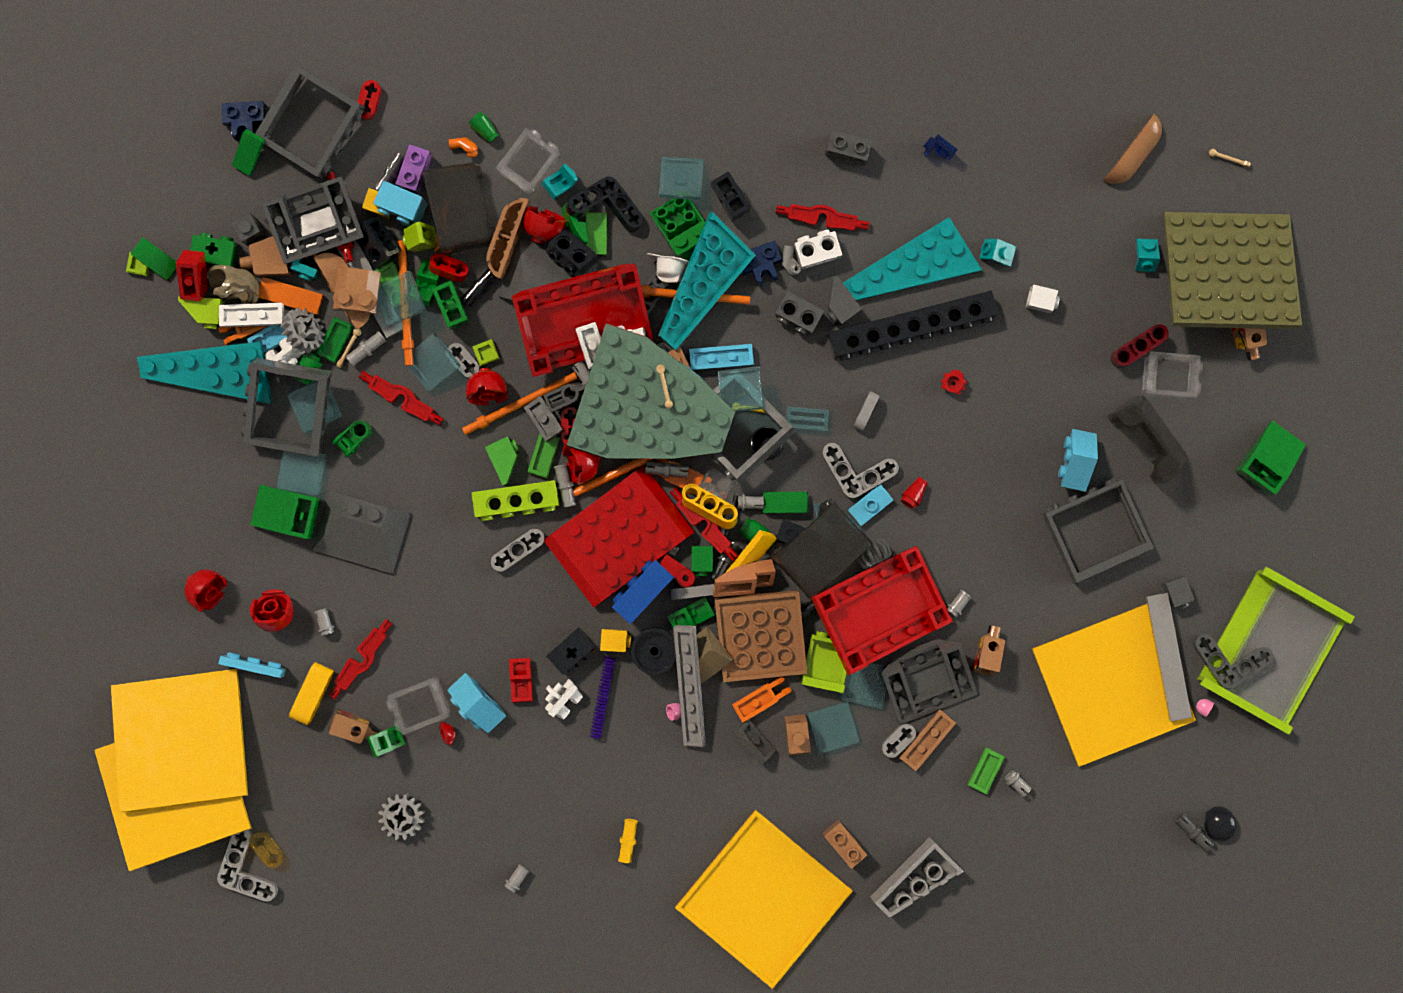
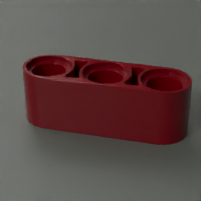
M1162 324L1154 325L1116 349L1111 355L1112 364L1118 368L1127 366L1166 341L1169 336L1167 327ZM1154 329L1161 332L1160 340L1153 337ZM1136 341H1141L1143 343V351H1138L1136 349ZM1119 352H1123L1126 355L1125 363L1118 360Z

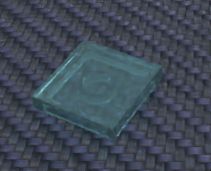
M662 157L659 198L701 200L703 159Z
M407 271L380 284L378 304L388 327L426 310L411 271Z
M436 333L430 335L413 350L414 365L408 366L428 392H431L461 367Z
M760 366L718 371L720 396L735 412L764 409Z
M318 381L287 394L303 433L313 430ZM331 388L326 424L343 417Z
M283 451L276 488L319 496L327 455L320 454L316 457Z
M871 663L869 666L851 675L846 673L844 693L841 694L840 700L882 709L886 685L881 673L887 666Z
M848 701L807 713L819 754L860 742Z

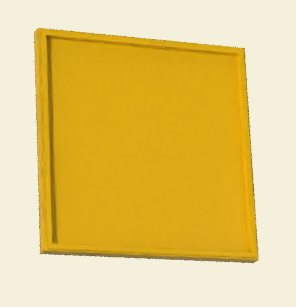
M1147 603L1032 648L1073 756L1079 767L1196 721L1191 706V718L1169 721Z
M238 669L111 685L119 812L248 796Z
M115 743L94 750L129 871L137 870L252 829L242 796L119 812Z
M755 809L675 908L773 989L853 890Z

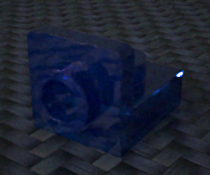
M939 134L935 139L930 137L923 146L926 148L923 153L925 156L935 148L937 149L936 153L940 157L948 158L949 160L958 150Z

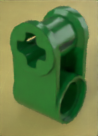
M355 421L345 431L340 433L332 443L343 451L345 458H348L370 438L373 432L372 426L366 421ZM361 424L366 428L363 436L357 433V428Z

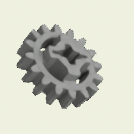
M300 308L289 311L282 318L284 323L281 324V327L285 329L282 335H287L288 339L286 342H292L293 349L299 347V352L305 350L309 353L312 350L315 351L324 343L322 338L325 336V333L321 332L324 326L318 324L320 319H315L313 312L308 314L307 309L301 311Z
M398 793L395 795V800L391 796L388 798L389 804L382 803L381 806L385 810L378 812V814L383 816L378 822L384 823L382 831L389 830L388 837L395 834V840H398L400 835H402L403 839L406 840L408 834L412 837L416 835L414 829L421 830L422 827L418 823L425 821V819L420 817L425 811L419 810V807L422 805L421 802L414 803L415 796L408 799V794L406 793L401 798ZM400 803L398 809L390 810L392 805ZM409 806L412 807L414 813H411L410 809L408 808ZM401 811L403 812V816L406 817L402 822L400 821V817L397 816L399 813H401ZM389 820L393 822L394 827L390 824ZM407 823H413V826L411 828L403 830Z

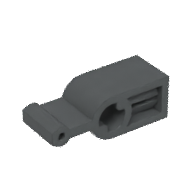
M567 384L543 395L550 413L560 411L580 402L586 384ZM572 390H575V392H576V395H575V396H573Z

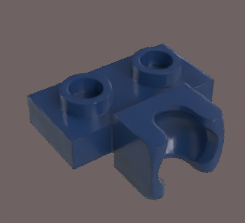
M264 101L221 103L223 126H231V134L235 141H240L241 134L246 129L256 133L255 124H261L265 118Z
M775 240L750 249L756 256L742 271V275L753 272L759 287L762 286L763 275L767 274L771 277L772 281H776L778 277L774 264L782 262V258Z

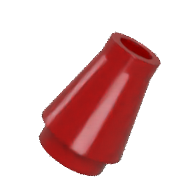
M917 477L901 494L902 498L900 501L905 506L915 509L916 506L920 505L928 482L921 477Z

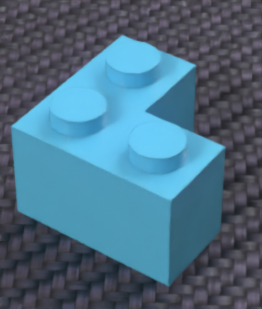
M386 181L382 182L373 203L378 208L377 211L386 216H389L390 213L396 215L397 220L407 227L416 222H421L428 205L423 197Z
M1072 429L1070 436H1066L1064 441V448L1066 449L1064 454L1065 463L1060 465L1058 477L1061 478V487L1086 492L1098 460L1097 434Z
M467 673L463 674L448 689L452 696L451 702L457 708H460L458 711L465 720L470 718V722L478 730L482 728L489 733L506 717L500 706L486 695L478 682Z

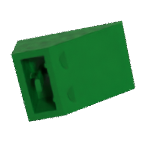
M683 192L649 214L675 257L689 261L705 221L686 192Z
M1271 420L1235 472L1267 495H1276L1291 474L1306 444Z
M260 484L250 525L304 539H312L322 498Z

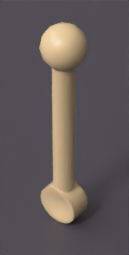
M1215 149L1209 150V156L1211 157L1217 156L1250 168L1251 163L1248 161H1242L1218 153Z
M360 329L353 330L354 335L341 359L337 362V367L341 368L343 366L345 356L348 355L357 336L361 335Z
M660 364L656 370L660 373L666 400L665 407L670 409L673 406V402L670 401L664 376L665 366Z

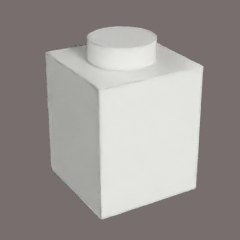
M1037 285L1031 286L1025 308L1046 313L1053 312L1059 305L1060 297L1057 296L1058 290Z

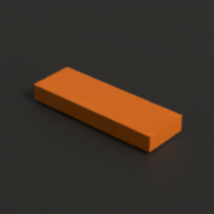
M262 277L259 298L274 303H283L285 306L295 309H307L308 313L313 312L315 315L319 314L324 298L323 294Z

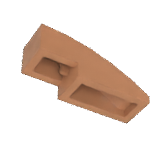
M772 559L748 563L722 574L715 579L713 597L755 594L756 587L773 586L776 571Z

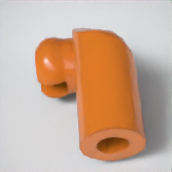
M469 138L449 139L450 150L462 148L467 152V157L473 158L477 156L478 147Z

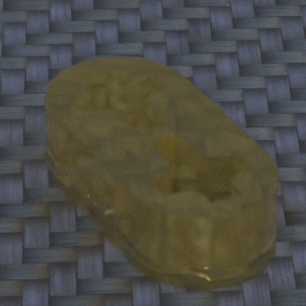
M264 831L253 834L250 839V845L262 862L269 868L279 866L283 862L284 854L270 835ZM257 836L258 838L264 837L265 841L263 842V844L265 845L266 849L262 844H256V842L258 841ZM268 850L272 855H274L275 853L278 855V857L276 858L277 863L275 861H269V858L271 856L268 853Z

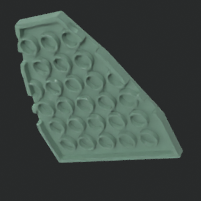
M606 323L567 445L605 458L675 459L722 452L735 410L702 377L682 362L676 360L667 351L661 349L651 339ZM660 364L665 366L664 376L670 401L673 402V406L670 409L665 407L666 400L660 373L656 370Z

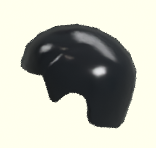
M762 426L755 430L751 436L750 445L752 450L756 453L778 431L769 426ZM784 443L766 460H773L778 457L784 449Z
M1219 806L1213 807L1206 812L1204 828L1210 838L1216 841H1226L1234 835L1237 822L1229 809Z

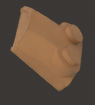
M348 267L338 268L335 293L333 295V309L376 315L381 272Z

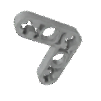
M829 443L822 450L824 460L843 493L849 498L858 497L892 478L899 469L898 463L895 460L885 459L856 476L839 445ZM828 447L836 448L835 456L837 459L842 457L843 461L837 462L832 466L830 462H834L833 457L826 455ZM886 462L889 465L893 464V473H883L882 476H884V479L881 480L880 474L875 470V468L879 467L880 471L886 467ZM841 464L848 468V473L844 477L836 473L837 466ZM869 472L874 473L877 478L876 482L872 485L865 482V475ZM850 475L854 478L850 480L851 484L858 486L855 495L852 492H847L849 488L847 482L844 485L841 480L847 479Z
M250 830L243 832L247 840L242 841L240 848L233 847V845H238L240 838L237 835L241 833L232 835L218 873V883L224 888L262 901H271L278 894L277 885L270 880L241 871L252 841V832ZM231 852L239 853L241 858L238 863L231 862L229 858ZM230 867L237 868V870L233 869L231 871L230 877L233 880L228 881V883L225 882L226 878L223 875L229 872ZM244 879L252 880L253 888L251 890L244 889L242 885ZM258 882L261 883V885L259 886L260 888L265 889L269 886L270 891L273 892V894H269L268 896H266L265 891L260 889L257 891V893H255V890L258 887Z

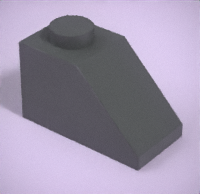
M835 276L831 285L828 305L830 313L828 316L834 324L838 323L841 326L858 314L862 308L839 277Z

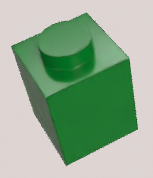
M692 546V571L696 572V576H708V572H713V546Z

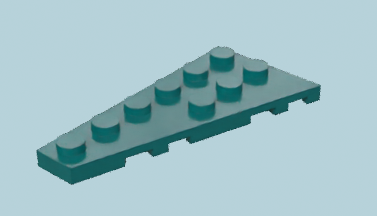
M710 212L658 335L672 350H676L756 256L713 212Z
M948 217L846 280L843 284L857 301L980 272L982 269Z
M262 341L138 356L137 361L140 378L248 399V396H245V389L250 381V376L247 375L248 366L256 358L265 359ZM260 371L257 401L271 404L272 397L268 373Z

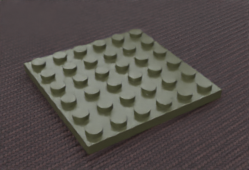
M1164 212L1163 225L1172 327L1300 329L1302 327L1290 214Z

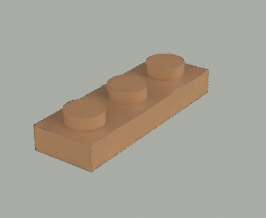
M939 709L899 758L914 771H917L954 727L956 722Z

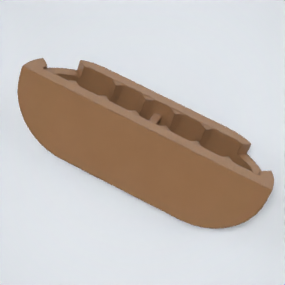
M1156 114L1150 117L1103 181L1105 183L1121 184L1127 182L1156 146L1162 135V124Z
M519 198L514 200L502 210L486 256L490 271L499 279L505 277L516 245L524 229V214L526 208L530 206L529 199Z
M319 254L314 257V261L320 268L321 275L334 295L338 268H347L348 265L336 254ZM343 311L349 322L354 325L355 330L364 326L370 317V314Z

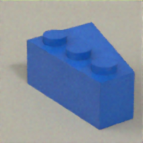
M649 560L641 568L643 574L639 578L634 576L627 584L629 589L624 594L620 591L612 600L615 603L612 608L629 624L640 615L674 578L657 560L653 563Z

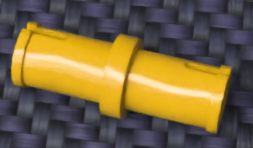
M626 818L624 820L623 836L620 837L619 841L621 848L618 861L631 863L633 846L636 845L637 841L635 834L638 821Z

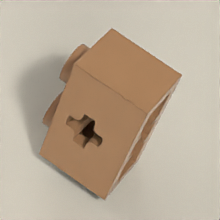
M839 819L823 832L827 841L851 869L868 856Z

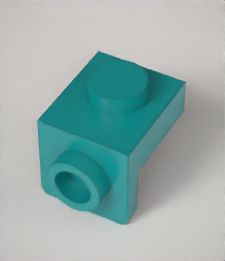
M565 163L557 172L544 179L541 185L555 200L572 189L578 178L575 172Z
M1137 238L1135 243L1137 255L1135 271L1155 272L1160 261L1158 239Z
M985 239L979 258L991 260L1005 267H1011L1016 246L1000 239Z
M304 258L290 262V265H292L291 269L299 273L300 278L311 282V279L318 281L321 273L317 269L302 264Z

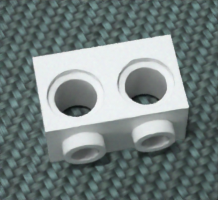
M824 230L818 232L816 237L810 238L808 235L797 239L798 242L794 244V249L801 270L842 257L835 231ZM830 241L833 244V249L829 251L824 250L822 242ZM803 247H810L813 250V254L808 257L804 256L801 249Z

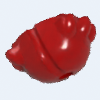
M952 370L950 373L943 374L944 378L941 379L943 383L941 385L942 389L958 395L961 394V390H965L964 385L967 384V381L963 379L964 375L961 371Z
M440 722L439 731L444 743L450 746L456 737L455 729L449 723Z

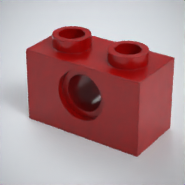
M183 250L176 262L180 299L201 301L209 288L205 253Z

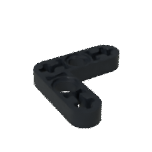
M609 176L602 178L572 196L566 204L567 213L570 216L579 217L605 201L626 230L631 232L637 231L643 223L641 213L617 180ZM605 185H611V189L608 188L602 193L601 190L605 187ZM587 193H595L597 201H591L587 197ZM622 200L625 203V208L617 207L615 201ZM581 201H583V204L580 206L579 209H578V208H575V209H574V208L572 207L573 204H574V205H577V204H579ZM635 219L636 223H630L629 220Z

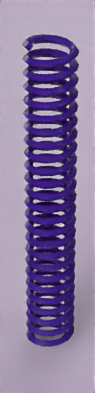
M604 656L607 659H604L606 662L603 663L608 666H602L606 669H602L604 672L601 673L606 675L601 676V678L605 679H600L603 682H600L601 685L599 687L603 689H598L602 692H598L600 695L597 696L602 699H596L600 702H596L599 705L595 706L601 709H594L599 711L594 712L597 715L593 717L599 719L593 718L594 721L598 722H592V724L596 725H592L594 728H591L592 731L596 732H590L595 734L590 735V737L596 739L602 737V727H604L602 724H604V717H606L604 714H606V704H608V694H610L608 691H610L609 688L612 684L610 681H612L611 678L614 674L612 671H614L613 668L616 659Z

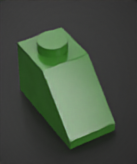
M505 437L485 447L503 486L509 484L519 457L517 451L520 450L515 439L511 440L510 437Z

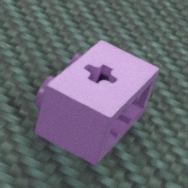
M409 144L396 181L398 187L417 195L420 194L432 159L430 151Z

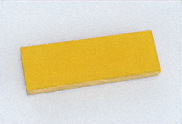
M759 530L726 572L736 567L759 561L777 539L775 535Z

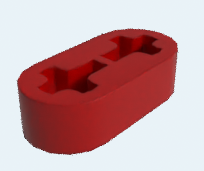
M367 80L363 83L357 101L365 107L367 102H369L368 108L371 112H367L366 115L362 114L361 119L371 120L375 116L382 94L380 85L374 80ZM374 85L377 92H373L371 98H369L367 88H371Z
M437 253L431 256L429 262V270L438 276L455 282H463L467 278L469 268L466 263Z
M574 407L565 408L561 414V426L564 429V432L561 433V438L564 444L568 442L565 436L569 435V428L573 427L569 426V419L565 418V415H568L569 411L576 415L578 410Z

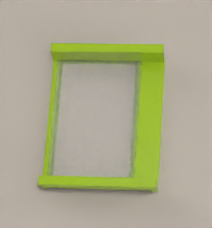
M1265 567L1264 570L1256 572L1217 645L1230 665L1259 647L1269 648L1273 653V661L1231 689L1219 686L1206 665H1204L1197 680L1201 681L1200 685L1289 735L1293 727L1288 724L1345 623L1351 624L1355 616L1272 569ZM1259 652L1260 657L1252 661L1254 663L1260 660L1266 661L1267 653ZM1214 655L1211 657L1210 663L1213 667L1217 668L1221 664V659L1219 656ZM1242 662L1240 664V671L1243 674H1248L1250 672V665L1247 662ZM1226 666L1222 670L1216 671L1217 674L1222 673L1224 675L1223 683L1231 684L1230 679L1232 676H1227L1223 671L1227 670Z

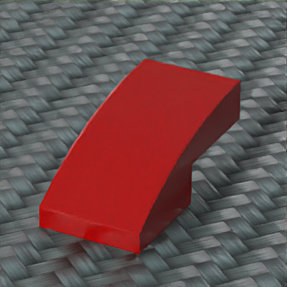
M530 658L509 659L511 702H533Z

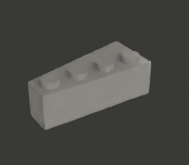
M929 837L870 897L890 918L913 904V901L921 896H926L930 893L929 891L939 885H944L949 879L955 875H960L964 871Z

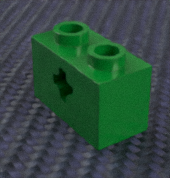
M200 233V236L193 235L190 251L204 252L206 265H227L235 268L239 244L233 242V238L221 236L220 239L212 238L213 235L207 233ZM218 248V252H211V249Z
M452 281L432 288L447 327L450 330L470 323Z

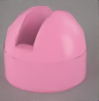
M1209 699L1199 700L1196 705L1197 711L1207 717L1214 702Z
M672 703L666 706L669 720L674 721L681 718L679 703Z

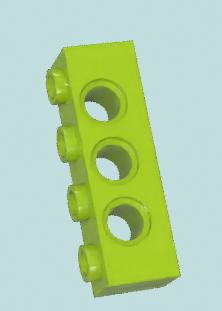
M556 480L471 492L475 518L480 517L481 521L493 520V515L500 514L502 518L514 517V512L522 511V515L534 514V509L543 508V512L555 511V506H560ZM535 492H540L543 496V500L539 504L532 502L531 498ZM515 495H519L522 499L519 507H513L511 504V498ZM494 498H498L501 502L498 510H493L490 507V502Z

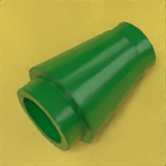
M481 111L468 122L471 125L470 128L489 143L499 135L487 115Z

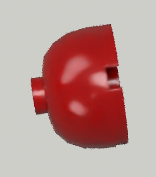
M528 206L524 214V229L532 236L534 242L544 244V241H551L564 230L566 220H564L563 216L547 209L545 211H538L539 207Z
M490 368L480 369L479 372L470 376L466 383V399L471 404L486 406L489 405L487 401L496 400V404L508 398L505 379L499 373L491 371Z
M567 444L563 446V457L567 456L568 463L564 464L568 465L571 480L574 483L577 482V485L591 480L598 471V463L601 462L600 456L568 446Z
M199 570L187 578L184 589L185 598L199 612H203V609L209 611L222 599L224 593L220 592L223 586L227 588V580L214 570Z
M268 590L261 593L262 596L258 600L255 598L252 601L250 615L260 629L267 632H277L283 630L291 623L294 607L290 597L284 591Z

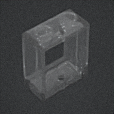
M525 128L498 164L496 170L532 197L561 156L558 152L559 148L550 141L547 144L541 140L542 135L534 129L529 131ZM527 138L551 154L531 183L507 167Z
M1149 351L1145 354L1142 395L1184 399L1197 398V394L1199 395L1201 391V382H1198L1199 374L1202 373L1203 362L1200 361L1201 356ZM1158 360L1190 362L1187 392L1156 389Z
M437 676L387 696V707L390 712H394L396 718L394 725L398 732L401 731L402 735L452 715ZM429 685L440 715L407 727L396 698Z

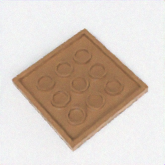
M799 590L715 598L719 642L733 659V661L722 668L723 682L807 674Z

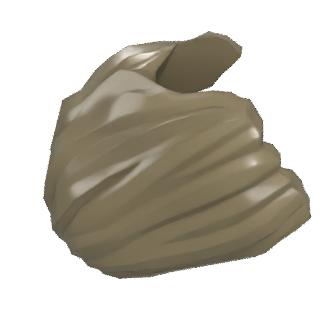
M215 265L210 268L209 283L211 287L215 288L213 290L214 295L227 300L240 298L244 304L249 302L255 304L257 302L260 285L257 278L249 271L227 265Z

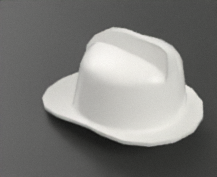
M647 253L650 259L657 262L656 274L662 282L677 283L682 280L689 261L677 257Z

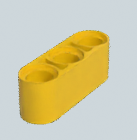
M688 484L683 488L682 503L686 508L724 529H731L736 525L738 517L736 507L695 484ZM692 493L697 497L695 499H688L686 496ZM706 504H713L715 508L709 510L704 506ZM731 514L733 518L726 520L723 518V515Z
M317 662L313 663L289 713L290 718L309 726L334 675V670Z

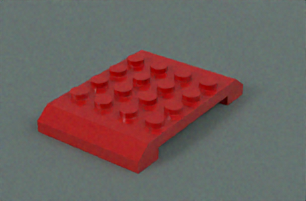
M622 264L523 290L511 296L532 377L553 372L552 369L584 361L585 358L575 328L596 322L600 337H602L605 324L607 323L616 327L622 325L626 330H635L643 327L646 331L645 336L654 343L635 264Z
M645 465L633 472L544 540L593 608L628 583L634 576L642 572L641 568L649 560L653 563L655 560L660 559L695 533L651 474H645Z
M917 546L909 548L811 597L847 675H851L922 636L953 622Z

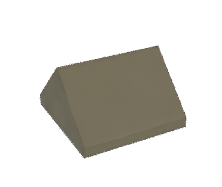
M708 626L697 634L701 684L733 661L732 657Z

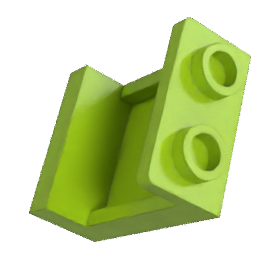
M817 631L816 635L811 634L806 656L807 674L802 675L801 684L844 693L846 671L831 639L828 637V633Z

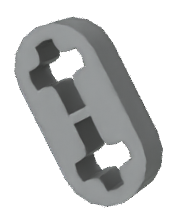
M453 343L448 347L447 356L465 377L470 378L473 375L471 372H465L467 370V367L464 365L466 361L470 365L475 364L474 373L479 372L480 365L463 345ZM454 348H461L460 354L464 359L460 360L457 356L453 358L454 352L452 350Z
M869 392L853 427L863 431L880 395Z
M908 723L899 725L883 741L881 748L884 755L890 758L898 756L915 739L916 730ZM903 728L906 730L910 728L911 731L909 733L911 736L909 738L905 736L900 741L899 738L903 734L901 730ZM898 741L899 743L894 747L896 751L894 753L892 751L887 753L888 747L886 745L888 743L892 745Z

